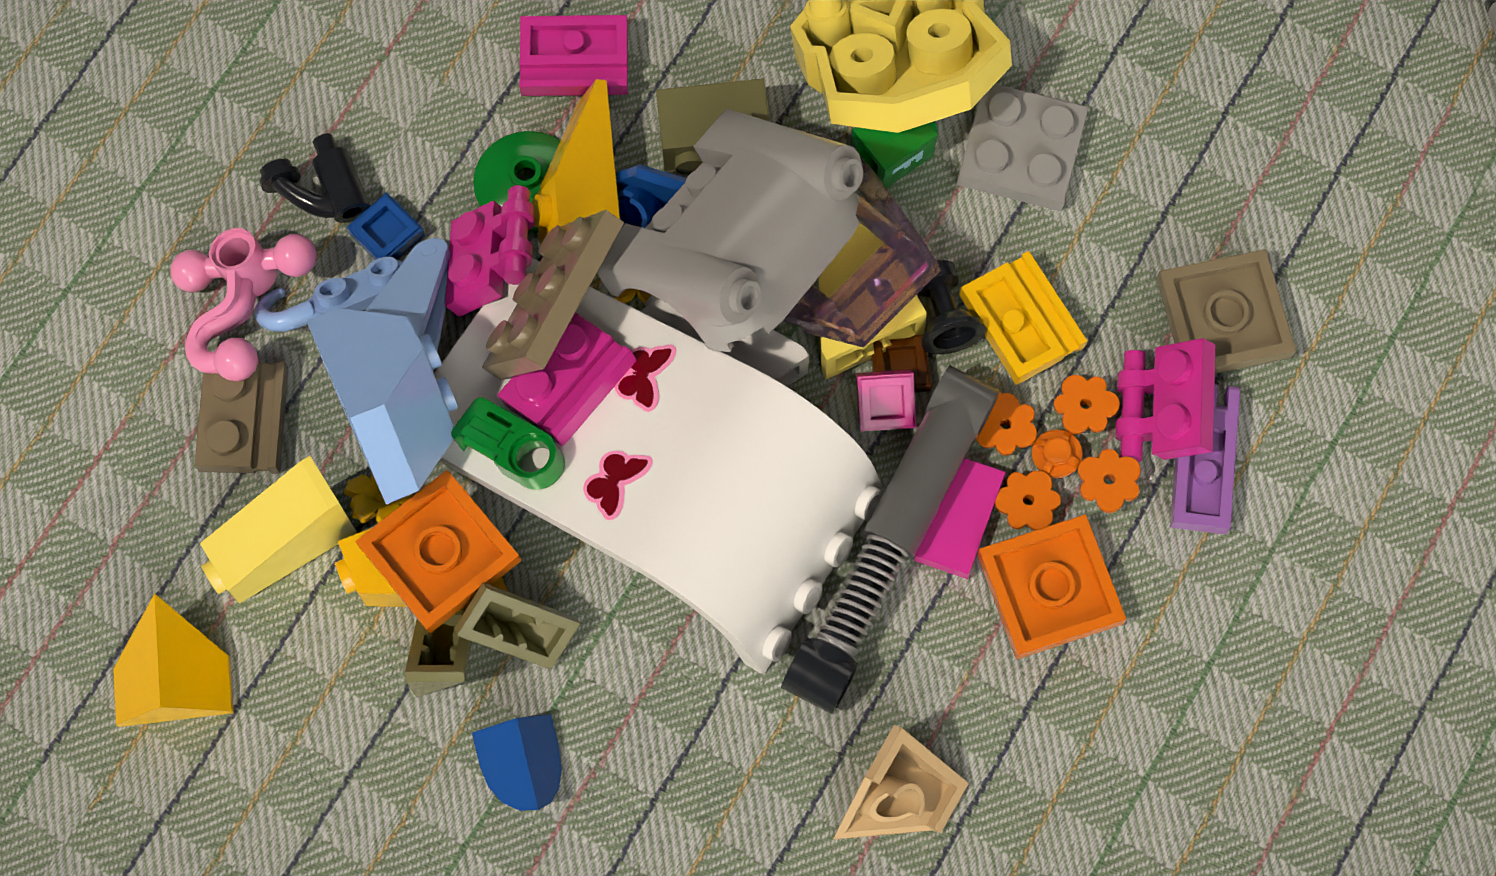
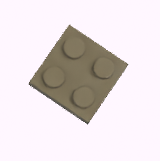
M1266 249L1159 271L1156 280L1174 344L1200 338L1215 344V374L1293 357L1296 348Z

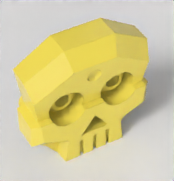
M808 0L804 10L790 26L797 63L808 85L821 94L823 93L831 124L896 133L971 110L1012 66L1010 40L984 13V0Z

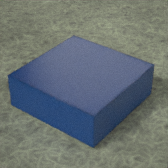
M387 192L346 227L349 235L374 260L381 257H393L398 260L425 236L423 228Z

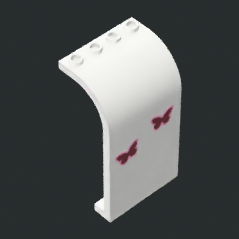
M532 258V264L526 269V275L531 272L534 273L540 262ZM504 281L503 297L482 306L444 359L442 366L434 373L436 380L443 377L446 378L456 400L458 409L449 412L453 426L457 424L471 403L479 397H483L523 419L506 407L497 396L512 377L499 380L482 368L490 353L486 349V344L491 333L503 320L508 321L517 305L513 301V295L518 285L508 284ZM589 287L576 313L607 333L622 347L626 346L629 348L637 361L563 447L555 441L565 458V467L561 477L548 488L541 490L528 489L503 475L493 460L470 447L463 451L454 439L439 462L656 582L708 620L730 642L745 665L764 675L772 661L780 660L786 653L792 639L791 632L803 613H810L817 605L822 594V584L833 567L841 566L847 559L852 549L854 535L864 520L869 521L883 494L884 487L871 460L856 441L830 417L805 398L768 375L720 351L708 349L706 344ZM536 448L528 452L523 458L522 470L525 472H535L543 468L549 459V450Z

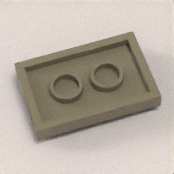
M603 210L584 218L579 217L574 222L563 226L557 225L547 234L539 249V254L543 258L536 271L526 275L514 292L513 301L517 305L508 321L503 320L497 325L487 341L486 349L490 353L482 366L484 370L501 380L545 368L624 224L622 220L609 211Z

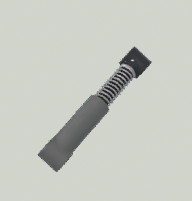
M951 365L948 366L930 399L920 426L863 531L868 544L862 546L864 553L857 555L859 562L852 564L855 571L848 573L850 580L843 582L845 589L838 591L841 598L834 599L836 607L829 608L832 616L824 618L827 625L820 626L821 631L816 633L817 637L805 638L781 685L782 689L832 715L834 714L859 664L854 660V656L858 653L856 644H863L862 640L859 639L860 635H867L866 630H864L865 626H872L869 618L877 617L873 610L874 608H881L880 603H878L879 599H886L883 591L891 590L887 583L888 581H895V578L892 576L893 572H900L897 564L905 563L903 558L912 559L917 553L973 441L978 438L1000 394L999 389Z

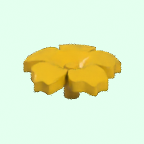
M372 472L370 478L366 475H359L348 480L344 491L345 495L352 498L350 502V507L353 510L352 518L360 520L361 523H366L373 517H376V521L379 523L413 496L410 494L386 504Z

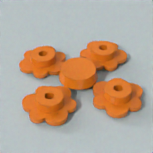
M1080 375L1067 377L1062 384V395L1057 396L1054 400V409L1058 414L1063 415L1062 424L1066 431L1050 430L1041 434L1037 439V430L1031 423L1035 417L1034 409L1027 404L1019 405L1018 399L1013 394H999L982 431L976 439L977 443L984 448L996 447L997 452L1003 456L1013 454L1016 447L1027 448L1033 444L1032 459L1038 469L1030 472L1027 476L1020 472L1010 474L1007 479V487L1001 488L998 492L995 507L1002 514L1008 515L1007 522L1011 528L1018 530L1027 525L1035 531L1050 526L1053 520L1052 511L1058 509L1061 503L1060 495L1056 491L1051 490V478H1065L1071 475L1077 468L1078 476L1083 481L1080 488L1082 498L1087 501L1096 500L1098 508L1103 512H1117L1123 506L1124 500L1132 501L1138 497L1139 486L1136 481L1140 476L1141 468L1134 458H1119L1115 450L1105 449L1100 453L1099 458L1087 457L1082 460L1081 444L1072 435L1084 433L1088 428L1092 432H1102L1107 427V418L1113 417L1118 412L1120 406L1119 399L1113 392L1106 391L1107 385L1103 378L1092 377L1087 381ZM1086 404L1090 408L1084 409L1081 407V405ZM1002 425H1009L1010 428H1009V429H1003L1001 426H1002ZM1106 479H1110V480H1112L1114 483H1113V484H1106L1104 481H1105ZM1031 500L1033 504L1026 505L1024 501Z

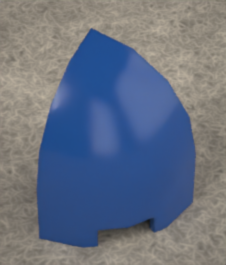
M551 714L514 718L472 733L479 766L488 788L502 803L519 811L539 810L551 804L559 790L562 773L560 749Z

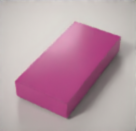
M964 458L930 528L915 554L914 561L968 580L993 511L996 497L1002 486L1005 472Z

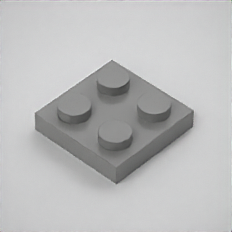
M994 84L978 102L957 185L1062 211L1089 107Z

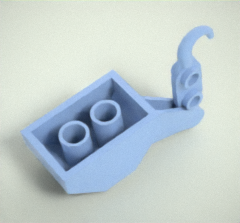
M439 238L427 239L418 243L404 261L396 260L393 257H381L372 261L367 268L351 275L324 280L317 285L312 297L305 302L281 312H270L275 302L286 294L283 288H277L264 295L258 301L254 310V317L258 324L272 332H286L308 325L342 408L386 504L419 491L453 441L451 431L454 426L449 412L458 409V406L446 378L443 377L436 380L433 373L435 368L442 366L437 350L446 309L447 272L450 258L447 243Z

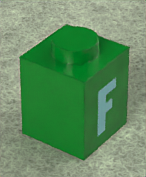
M935 121L899 133L855 127L852 129L851 147H854L859 153L862 167L883 191L934 156L938 129Z

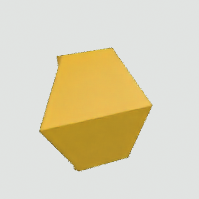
M154 593L113 668L116 725L123 727L234 713L230 656Z

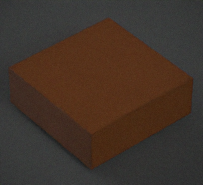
M923 335L891 339L892 345L886 347V352L884 353L882 351L884 348L880 341L873 342L872 372L912 370L914 373V393L931 391L932 385L928 356L921 344Z

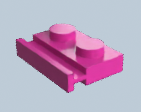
M627 15L520 16L519 88L521 96L584 95L596 79L607 80L608 95H628Z
M575 312L545 368L513 376L497 396L506 407L531 425L549 434L563 447L637 359L626 346L622 347L607 333Z

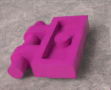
M521 185L512 186L508 190V200L503 203L502 207L493 200L451 221L450 258L448 261L445 306L457 316H463L503 297L504 281L508 284L518 285L526 276V269L532 264L533 247L530 241H528V230L534 225L535 214L534 206L530 203V191L528 188Z
M1200 338L1155 347V368L1145 370V352L1140 350L1125 351L1123 370L1118 372L1117 391L1122 393V418L1116 420L1115 439L1121 441L1120 458L1132 457L1137 462L1142 461L1143 442L1152 441V454L1164 460L1213 452L1215 344ZM1154 393L1153 416L1144 418L1145 394Z

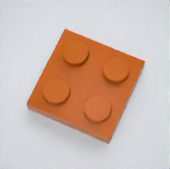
M448 470L440 474L355 541L360 550L429 634L471 602L483 582L492 585L521 562L519 554Z
M1086 514L978 550V559L1016 660L1121 626L1127 620Z

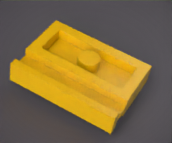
M1030 251L1023 253L1021 258L1010 264L1007 262L960 288V298L973 316L983 320L986 327L984 336L1016 385L1062 361L1065 356L1072 352L1084 349L1087 343V339Z

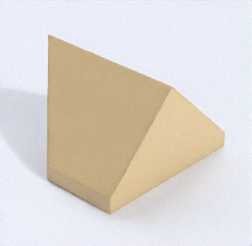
M894 725L866 773L833 840L923 831L942 833L969 783L902 727Z

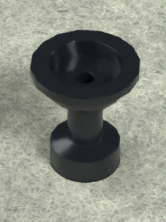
M948 260L929 262L919 267L913 273L912 278L918 295L930 297L936 315L929 321L926 332L921 338L924 351L939 355L955 353L967 349L984 337L986 327L983 320L973 316L966 310L956 308L951 290L958 285L959 278L953 262Z

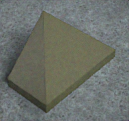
M483 582L455 626L454 631L459 637L552 669L581 623L574 616Z
M466 609L459 610L430 634L418 619L416 620L405 668V681L416 698L465 682L472 641L457 636L454 628Z

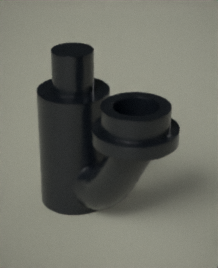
M330 133L319 135L312 141L317 156L312 161V165L324 192L323 194L314 193L297 183L301 175L298 168L292 166L289 159L270 161L260 169L261 179L259 183L264 192H278L292 204L311 215L322 218H334L336 222L347 223L354 221L370 207L348 150L343 147H337L334 137Z

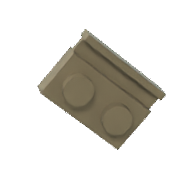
M259 361L256 371L248 379L239 382L229 381L220 376L219 373H203L194 464L199 472L255 473V471H270L271 474H280L288 366L285 361H276V363H261Z

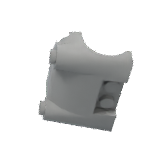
M726 109L694 145L702 164L687 177L682 187L653 216L652 221L646 228L625 224L620 229L597 273L611 295L619 297L625 289L629 288L652 294L680 313L696 330L708 349L732 352L734 347L732 342L744 339L760 328H763L769 334L780 324L850 240L860 224L856 217L859 203L856 190L863 179V167L860 155L854 147Z

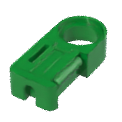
M483 397L476 398L451 431L452 438L463 451L470 447L493 460L503 475L528 489L541 490L548 488L561 477L564 471V455L549 434ZM536 448L549 450V459L543 468L535 472H525L522 470V461L528 452Z

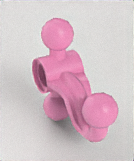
M232 228L215 238L209 250V257L199 250L191 249L176 255L170 267V274L176 287L183 291L193 293L201 291L215 278L223 277L227 282V293L224 300L218 306L201 315L188 332L184 347L186 358L192 367L203 373H219L223 378L235 382L248 379L256 371L259 362L257 351L253 344L245 339L235 337L227 339L214 352L208 351L207 345L217 336L242 325L251 316L256 297L263 295L275 283L277 269L289 277H300L312 270L317 260L315 245L310 239L302 234H289L282 237L274 248L263 249L249 231L243 228Z

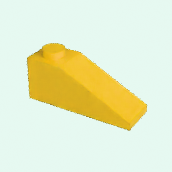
M596 79L577 102L541 186L533 198L532 205L535 210L533 226L538 227L540 246L547 234L555 226L566 225L574 222L579 217L584 218L607 210L620 219L607 80Z

